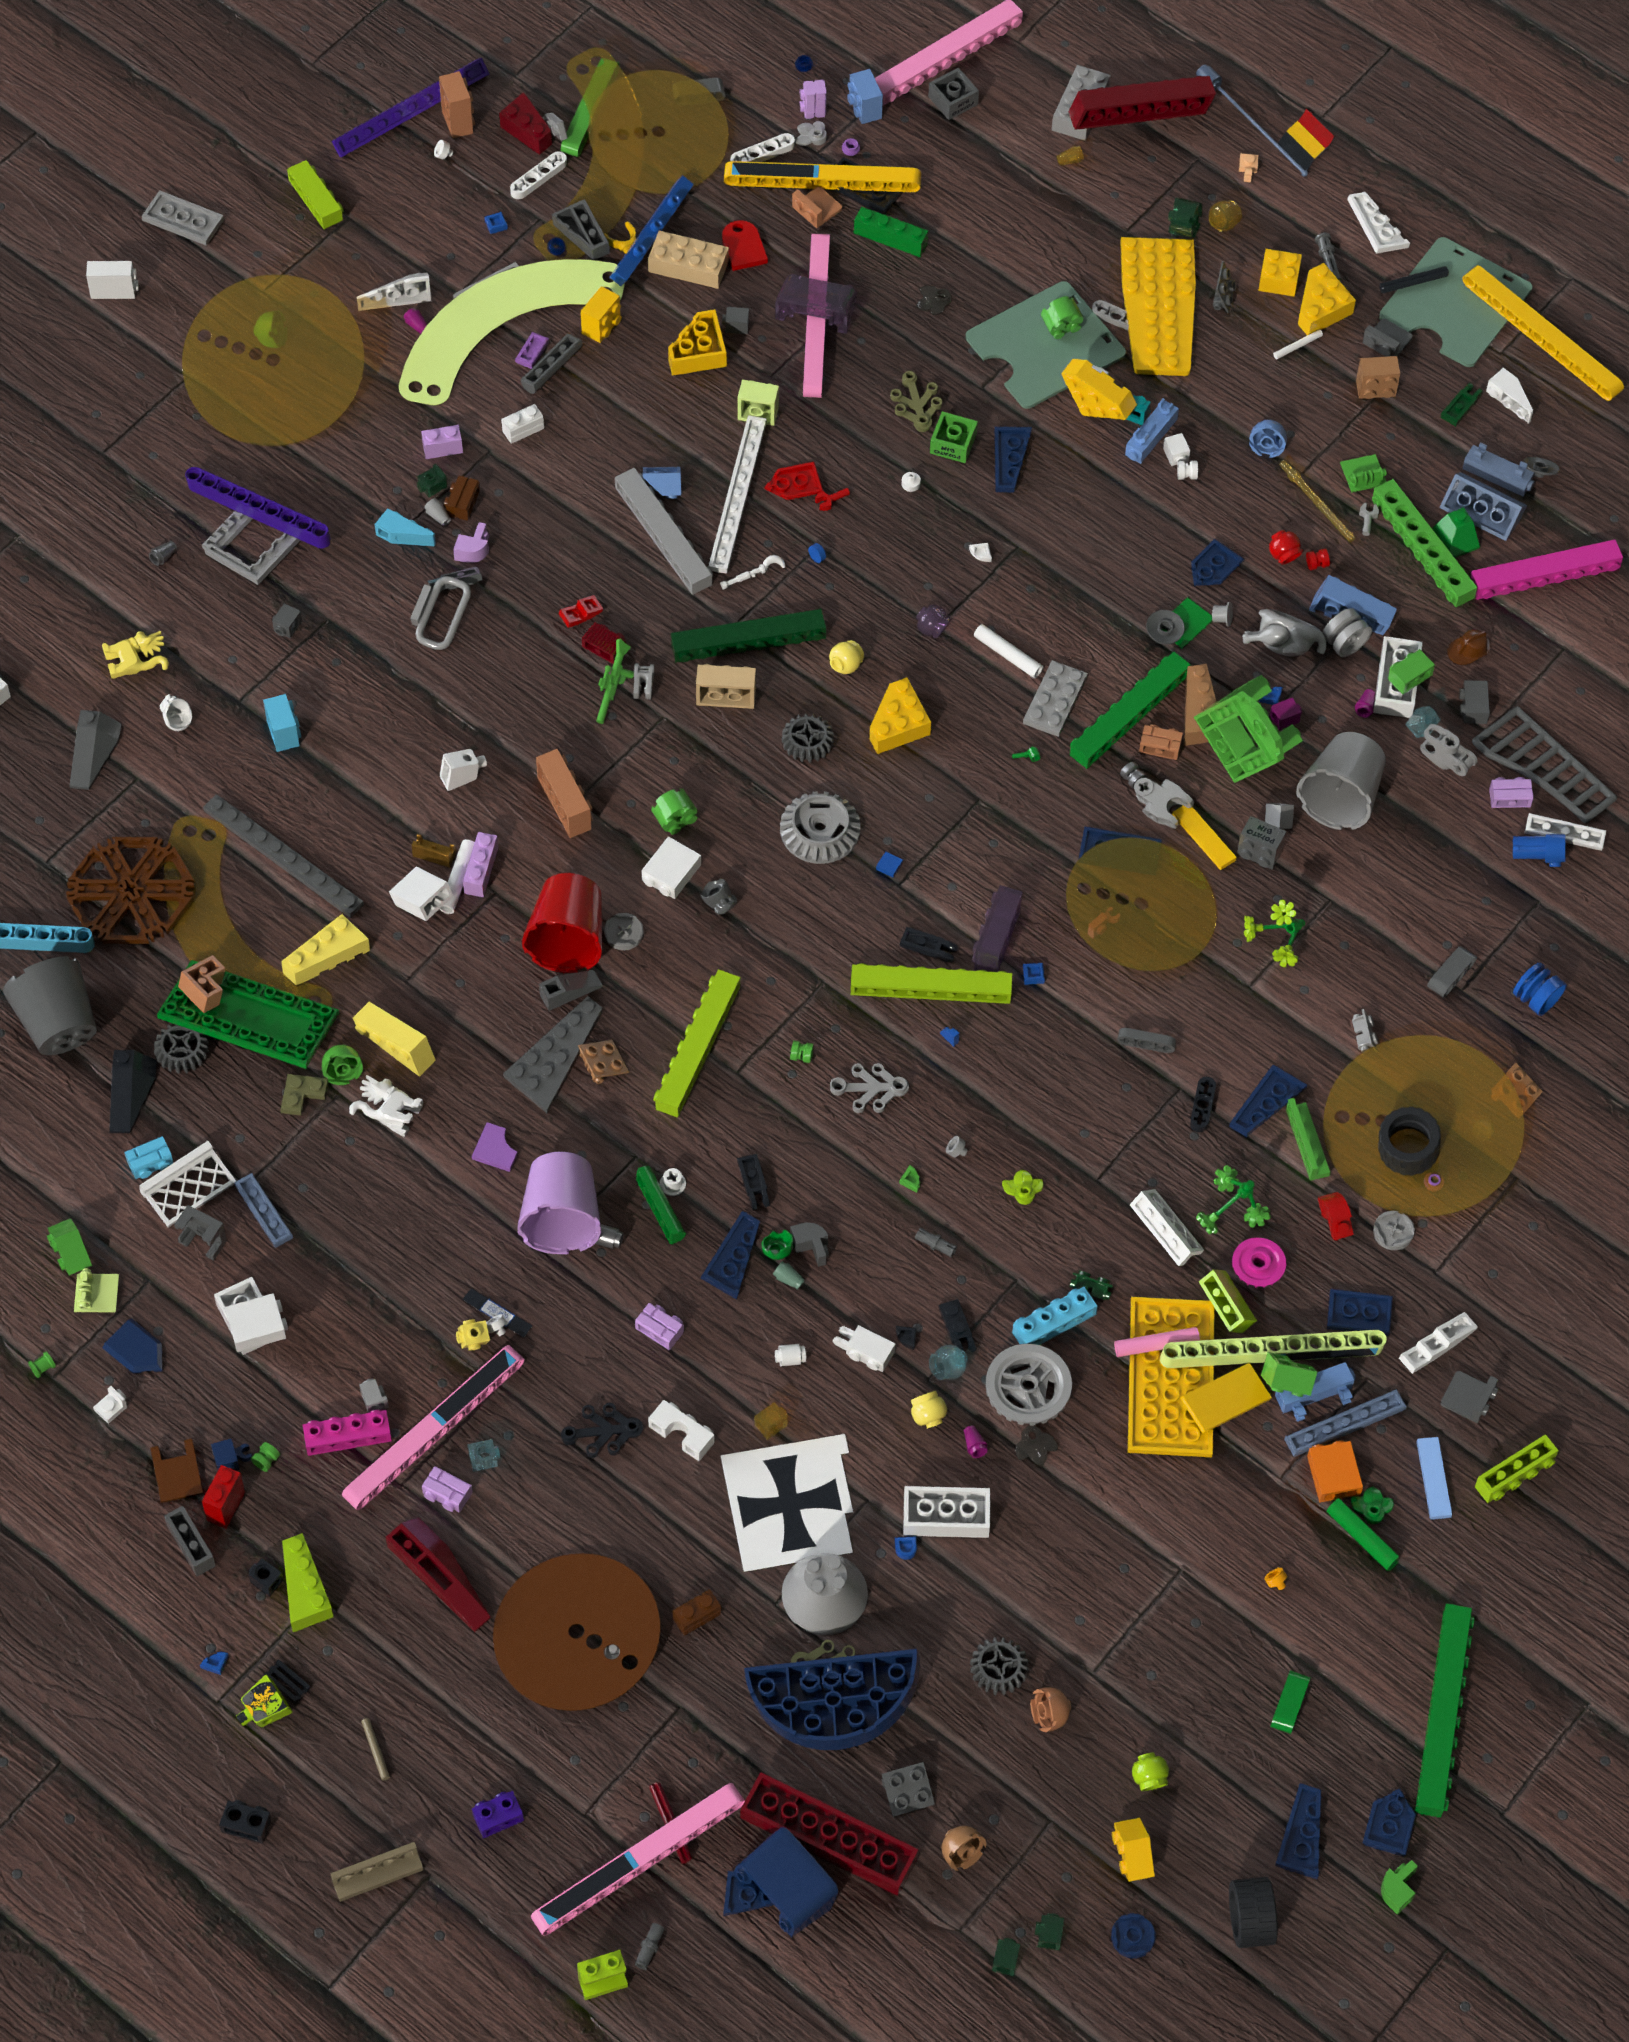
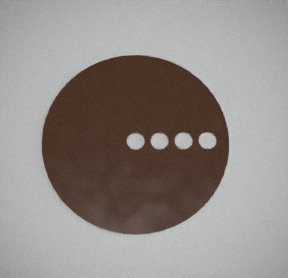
M595 1554L563 1555L533 1567L523 1574L508 1590L498 1608L494 1622V1652L499 1667L506 1679L520 1694L529 1700L557 1710L576 1711L591 1709L619 1698L643 1677L651 1665L658 1648L660 1617L656 1601L646 1583L624 1564ZM580 1624L585 1630L583 1636L577 1639L572 1638L569 1635L570 1627ZM594 1634L599 1635L602 1638L601 1646L596 1649L589 1648L586 1644L588 1637ZM609 1645H616L620 1649V1654L615 1659H608L604 1655L605 1648ZM628 1655H633L638 1659L637 1666L631 1670L625 1669L622 1666V1660Z

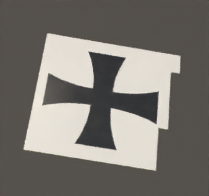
M845 1434L721 1455L744 1572L797 1563L801 1559L814 1554L829 1553L842 1555L853 1553L845 1514L853 1512L841 1458V1454L849 1453Z

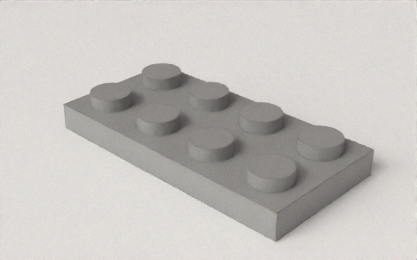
M159 190L143 213L142 220L207 246L224 221V216Z
M1052 660L1023 719V724L1059 737L1087 679L1088 673Z

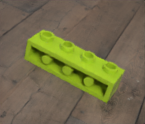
M307 160L287 169L289 182L323 229L343 221L342 212L344 210L340 202L335 201L332 191L328 190L324 180L317 176V171L313 165L310 166Z
M1545 1434L1480 1475L1475 1488L1487 1503L1492 1500L1498 1501L1505 1495L1506 1491L1517 1489L1525 1479L1531 1480L1539 1473V1470L1543 1468L1548 1469L1554 1465L1559 1450Z

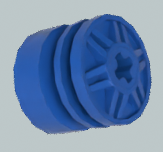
M1541 962L1536 963L1527 970L1513 990V994L1517 998L1521 997L1520 1000L1523 1003L1531 999L1529 1008L1538 1016L1547 1013L1557 1003L1567 986L1556 975L1549 978L1551 971L1548 968L1545 969Z

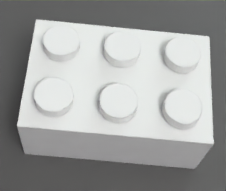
M252 1277L214 1294L216 1305L230 1332L231 1329L225 1307L262 1297ZM262 1346L241 1351L242 1355H245Z

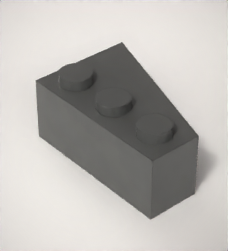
M585 199L552 214L553 225L592 260L610 253L609 243Z

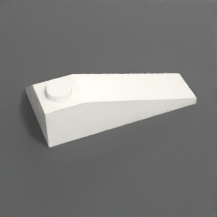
M428 273L408 275L357 296L358 311L430 302Z

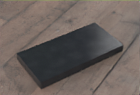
M845 157L837 164L860 166ZM838 187L840 190H836L884 215L903 194V192L844 189V187Z

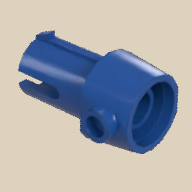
M1566 834L1513 836V859H1545V863H1549V867H1561V862H1565Z

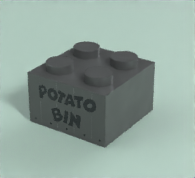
M957 68L930 82L928 97L945 117L950 120L978 105L979 90Z
M1250 816L1240 834L1237 854L1243 859L1254 861L1264 868L1273 870L1282 854L1286 831Z

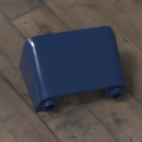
M785 1827L775 1831L740 1862L734 1870L740 1882L750 1884L754 1881L781 1912L779 1925L791 1937L830 1911L838 1895L837 1885Z

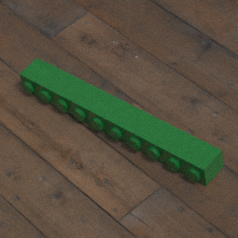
M1447 1603L1442 1617L1415 1813L1441 1818L1443 1811L1448 1810L1449 1798H1446V1790L1450 1791L1452 1778L1448 1776L1449 1770H1453L1455 1757H1452L1451 1754L1452 1749L1456 1750L1458 1737L1454 1736L1455 1729H1459L1461 1718L1457 1716V1711L1462 1708L1463 1696H1460V1690L1464 1689L1466 1683V1676L1462 1675L1463 1668L1467 1669L1469 1656H1465L1466 1649H1470L1472 1636H1468L1469 1629H1473L1474 1616H1471L1472 1608Z

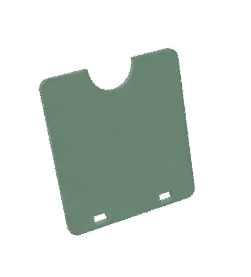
M1440 237L1409 275L1446 266L1449 270L1448 276L1398 289L1380 311L1379 319H1387L1409 333L1420 328L1434 330L1442 339V347L1439 353L1466 367H1472L1504 328L1508 320L1467 288L1463 283V276L1475 266H1481L1523 301L1531 293L1532 284L1450 239ZM1455 250H1458V251L1464 253V255L1461 256V255L1455 253ZM1504 275L1513 279V281L1510 282L1504 279Z
M1061 281L969 329L965 336L966 341L983 361L990 358H1000L1011 364L1013 375L1004 383V386L1025 409H1030L1068 389L1061 373L1072 359L1088 360L1093 365L1105 369L1122 360L1126 355L1125 348L1066 281ZM1068 296L1071 299V297H1074L1078 301L1077 306L1084 317L1083 322L1080 324L1081 329L1075 333L1067 332L1062 338L1055 339L1045 325L1041 312L1044 308L1047 310L1050 307L1049 303L1058 298ZM1107 335L1112 342L1107 344L1103 338Z

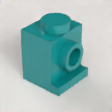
M1133 395L1137 406L1126 420L1143 425L1151 413V402L1147 401L1143 396ZM1135 411L1141 413V417L1134 415L1133 413Z

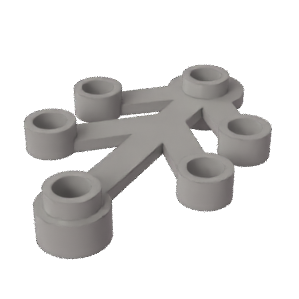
M857 1063L852 1066V1075L854 1077H861L866 1083H846L844 1079L836 1077L830 1082V1091L837 1096L844 1094V1092H866L860 1099L853 1102V1111L856 1113H862L865 1105L880 1091H887L881 1099H876L873 1102V1110L881 1113L885 1110V1105L893 1097L903 1096L908 1092L909 1084L903 1077L894 1078L884 1069L882 1064L876 1063L872 1066L873 1076L882 1077L887 1082L880 1083L865 1071L861 1064ZM879 1068L881 1069V1071L876 1072L875 1069ZM855 1069H860L861 1071H860V1072H855L854 1070H855ZM901 1086L902 1089H896L895 1087ZM857 1104L862 1105L861 1108H857V1107H855V1106H856ZM881 1104L882 1107L877 1108L876 1105Z

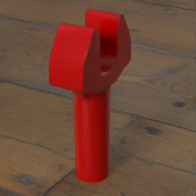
M845 488L831 495L826 494L824 491L819 492L815 497V503L826 501L820 504L819 510L828 511L832 509L833 501L850 495L849 489Z

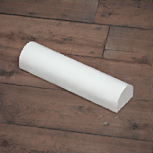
M1529 813L1524 833L1534 836L1566 834L1565 843L1602 851L1606 830Z

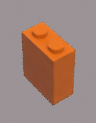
M1340 1440L1330 1445L1317 1444L1309 1448L1307 1458L1319 1503L1336 1500L1337 1498L1343 1499L1361 1495L1363 1485L1351 1441L1344 1442Z

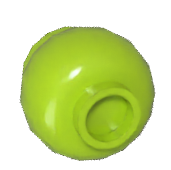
M1154 1752L1138 1756L1139 1761L1135 1762L1132 1766V1776L1135 1783L1140 1786L1141 1791L1154 1790L1168 1785L1169 1767L1164 1758L1155 1756Z

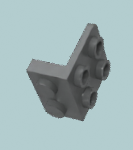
M1381 319L1375 328L1369 325L1365 329L1363 344L1385 357L1398 356L1412 340L1413 336L1389 320Z
M1457 1371L1441 1400V1406L1478 1424L1481 1416H1486L1490 1408L1488 1404L1490 1398L1494 1400L1499 1390L1496 1387L1498 1379L1490 1376L1486 1384L1461 1371Z

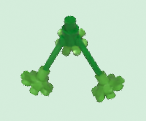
M1228 1165L1224 1166V1171L1217 1169L1215 1174L1219 1177L1214 1179V1184L1219 1185V1191L1223 1192L1227 1189L1228 1192H1232L1234 1190L1233 1185H1237L1240 1188L1237 1194L1217 1212L1214 1211L1211 1215H1206L1204 1212L1198 1213L1196 1219L1204 1228L1206 1227L1207 1233L1212 1234L1213 1232L1216 1234L1219 1231L1215 1221L1220 1218V1214L1240 1197H1248L1251 1202V1207L1247 1209L1244 1220L1249 1221L1250 1227H1255L1256 1223L1259 1226H1264V1220L1271 1218L1270 1210L1267 1206L1262 1207L1260 1203H1255L1253 1197L1254 1182L1252 1180L1239 1182L1235 1178L1238 1172L1235 1169L1231 1170V1167Z

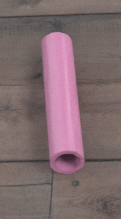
M1197 1327L1114 1341L1116 1356L1123 1357L1163 1350L1164 1346L1170 1342L1200 1341Z

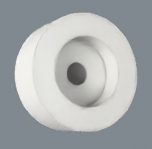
M443 140L438 141L435 146L434 156L442 160L447 156L451 157L453 150L450 149V144Z
M908 472L903 475L902 487L904 490L914 492L919 489L921 479L917 473Z
M502 1314L496 1315L486 1322L489 1333L496 1331L498 1336H501L506 1332L503 1326L507 1321Z

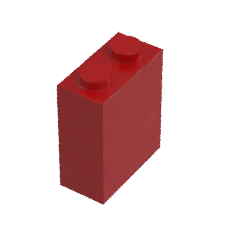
M223 1465L220 1466L202 1500L208 1522L227 1529L245 1494L240 1472Z

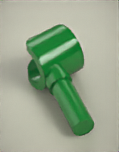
M1031 747L1027 752L1012 754V758L1030 757L1032 762L1040 760V753L1036 747Z

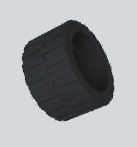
M1402 1107L1392 1111L1384 1118L1380 1125L1378 1150L1381 1160L1393 1172L1400 1173V1175L1413 1176L1429 1170L1436 1163L1440 1153L1441 1134L1437 1120L1429 1112L1421 1108ZM1414 1129L1423 1133L1429 1140V1144L1420 1152L1404 1153L1397 1150L1391 1144L1390 1138L1400 1130Z
M1268 1877L1231 1880L1229 1884V1909L1236 1946L1238 1948L1275 1945L1277 1942L1278 1923L1274 1891Z

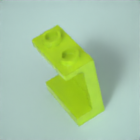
M620 1950L577 1963L578 1979L585 2000L628 1987L624 1974L626 1966Z

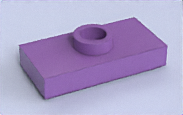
M532 332L515 358V362L532 369L548 345L549 338Z

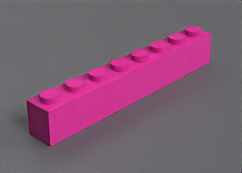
M1610 540L1473 570L1470 579L1477 586L1476 599H1489L1492 596L1507 595L1510 592L1525 591L1528 588L1543 587L1551 583H1561L1569 579H1579L1583 576L1615 571L1621 567L1623 556L1616 540Z

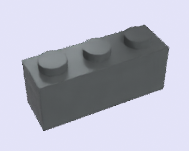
M181 1506L164 1515L169 1531L195 1575L199 1576L216 1567L213 1555L185 1508Z

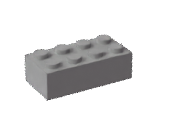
M1077 65L1053 115L1052 131L1086 141L1091 128L1075 130L1068 111L1078 91L1100 87L1108 88L1110 87L1111 75Z

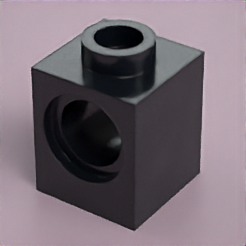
M263 1558L258 1563H254L249 1569L250 1583L268 1596H271L284 1581L282 1572ZM262 1574H269V1577L266 1579L259 1578Z

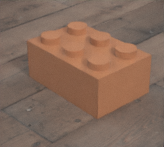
M460 71L439 76L442 114L452 139L473 134V126L475 125L472 115L474 114V109L471 103L473 102L471 91H467L466 78H462Z

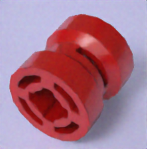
M1326 548L1320 549L1318 552L1310 551L1306 553V562L1310 571L1316 570L1320 566L1322 568L1330 566V558Z

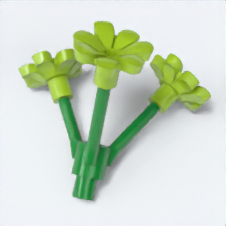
M1280 900L1279 906L1274 904L1271 907L1275 912L1271 914V919L1277 920L1276 924H1255L1253 917L1245 916L1244 927L1247 930H1244V935L1247 937V942H1250L1255 938V932H1262L1265 929L1285 928L1288 933H1291L1288 945L1285 947L1281 946L1279 950H1274L1272 955L1274 956V961H1281V967H1286L1287 963L1293 967L1298 962V956L1294 955L1292 944L1298 931L1305 926V921L1292 918L1296 916V911L1293 910L1294 904L1289 902L1286 905L1285 900Z

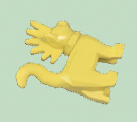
M139 631L134 638L122 640L114 645L109 646L107 643H103L102 647L106 660L120 658L119 664H108L111 678L137 674L140 671L152 669L159 663L162 664L163 670H167L169 666L167 658L154 656L149 661L142 662L137 654L142 652L145 657H148V653L153 656V651L160 652L159 646H164V642H159L164 640V637L160 636L161 631L148 636L144 632Z

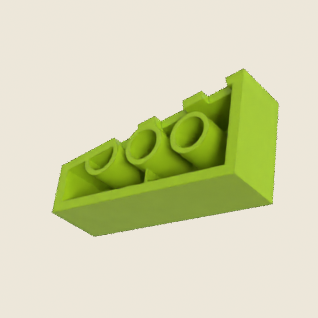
M303 1533L283 1540L290 1622L292 1631L296 1632L333 1618V1612Z

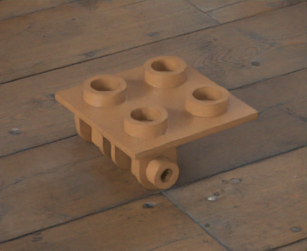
M613 1040L578 1045L580 1057L585 1062V1067L591 1073L592 1080L596 1084H601L604 1081V1077L629 1073Z
M1514 1063L1493 1087L1491 1099L1495 1102L1501 1100L1520 1119L1543 1091L1517 1063Z

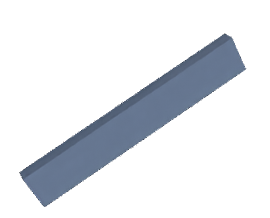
M1396 1389L1285 1436L1284 1440L1292 1455L1296 1457L1309 1451V1448H1312L1314 1445H1324L1406 1410V1405Z

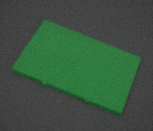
M1188 597L1172 611L1179 615L1184 623L1183 636L1175 644L1183 649L1213 621L1212 615Z

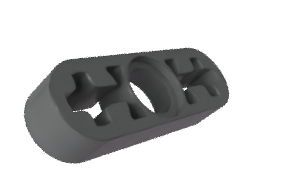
M1121 1028L1117 1041L1122 1045L1163 1053H1173L1176 1047V1039L1171 1036L1131 1028Z

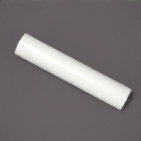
M981 624L974 633L975 638L1031 677L1037 678L1043 665L985 625Z
M465 839L460 845L448 880V885L454 896L440 908L444 913L452 914L455 911L475 843L471 840Z

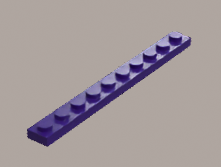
M478 58L455 71H460L462 78H466L468 86L489 75L482 58ZM439 81L332 140L339 157L347 155L441 102Z

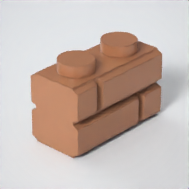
M1145 725L1139 752L1177 760L1183 733L1173 728L1167 730L1157 725Z

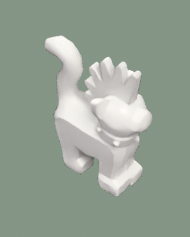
M366 1075L368 1081L362 1080V1084L365 1086L360 1087V1090L365 1091L362 1093V1097H369L368 1102L374 1100V1105L381 1100L385 1102L378 1110H374L366 1102L355 1101L349 1107L350 1114L354 1115L357 1109H362L366 1116L378 1120L392 1131L405 1137L409 1127L404 1124L412 1121L413 1115L410 1113L405 1115L403 1111L408 1110L419 1114L423 1107V1099L417 1098L414 1100L410 1098L405 1092L392 1086V1082L389 1079L378 1082Z

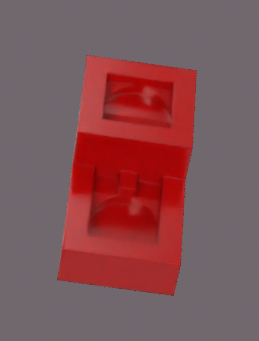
M593 595L579 599L576 605L560 609L559 616L566 626L570 628L603 612V607Z

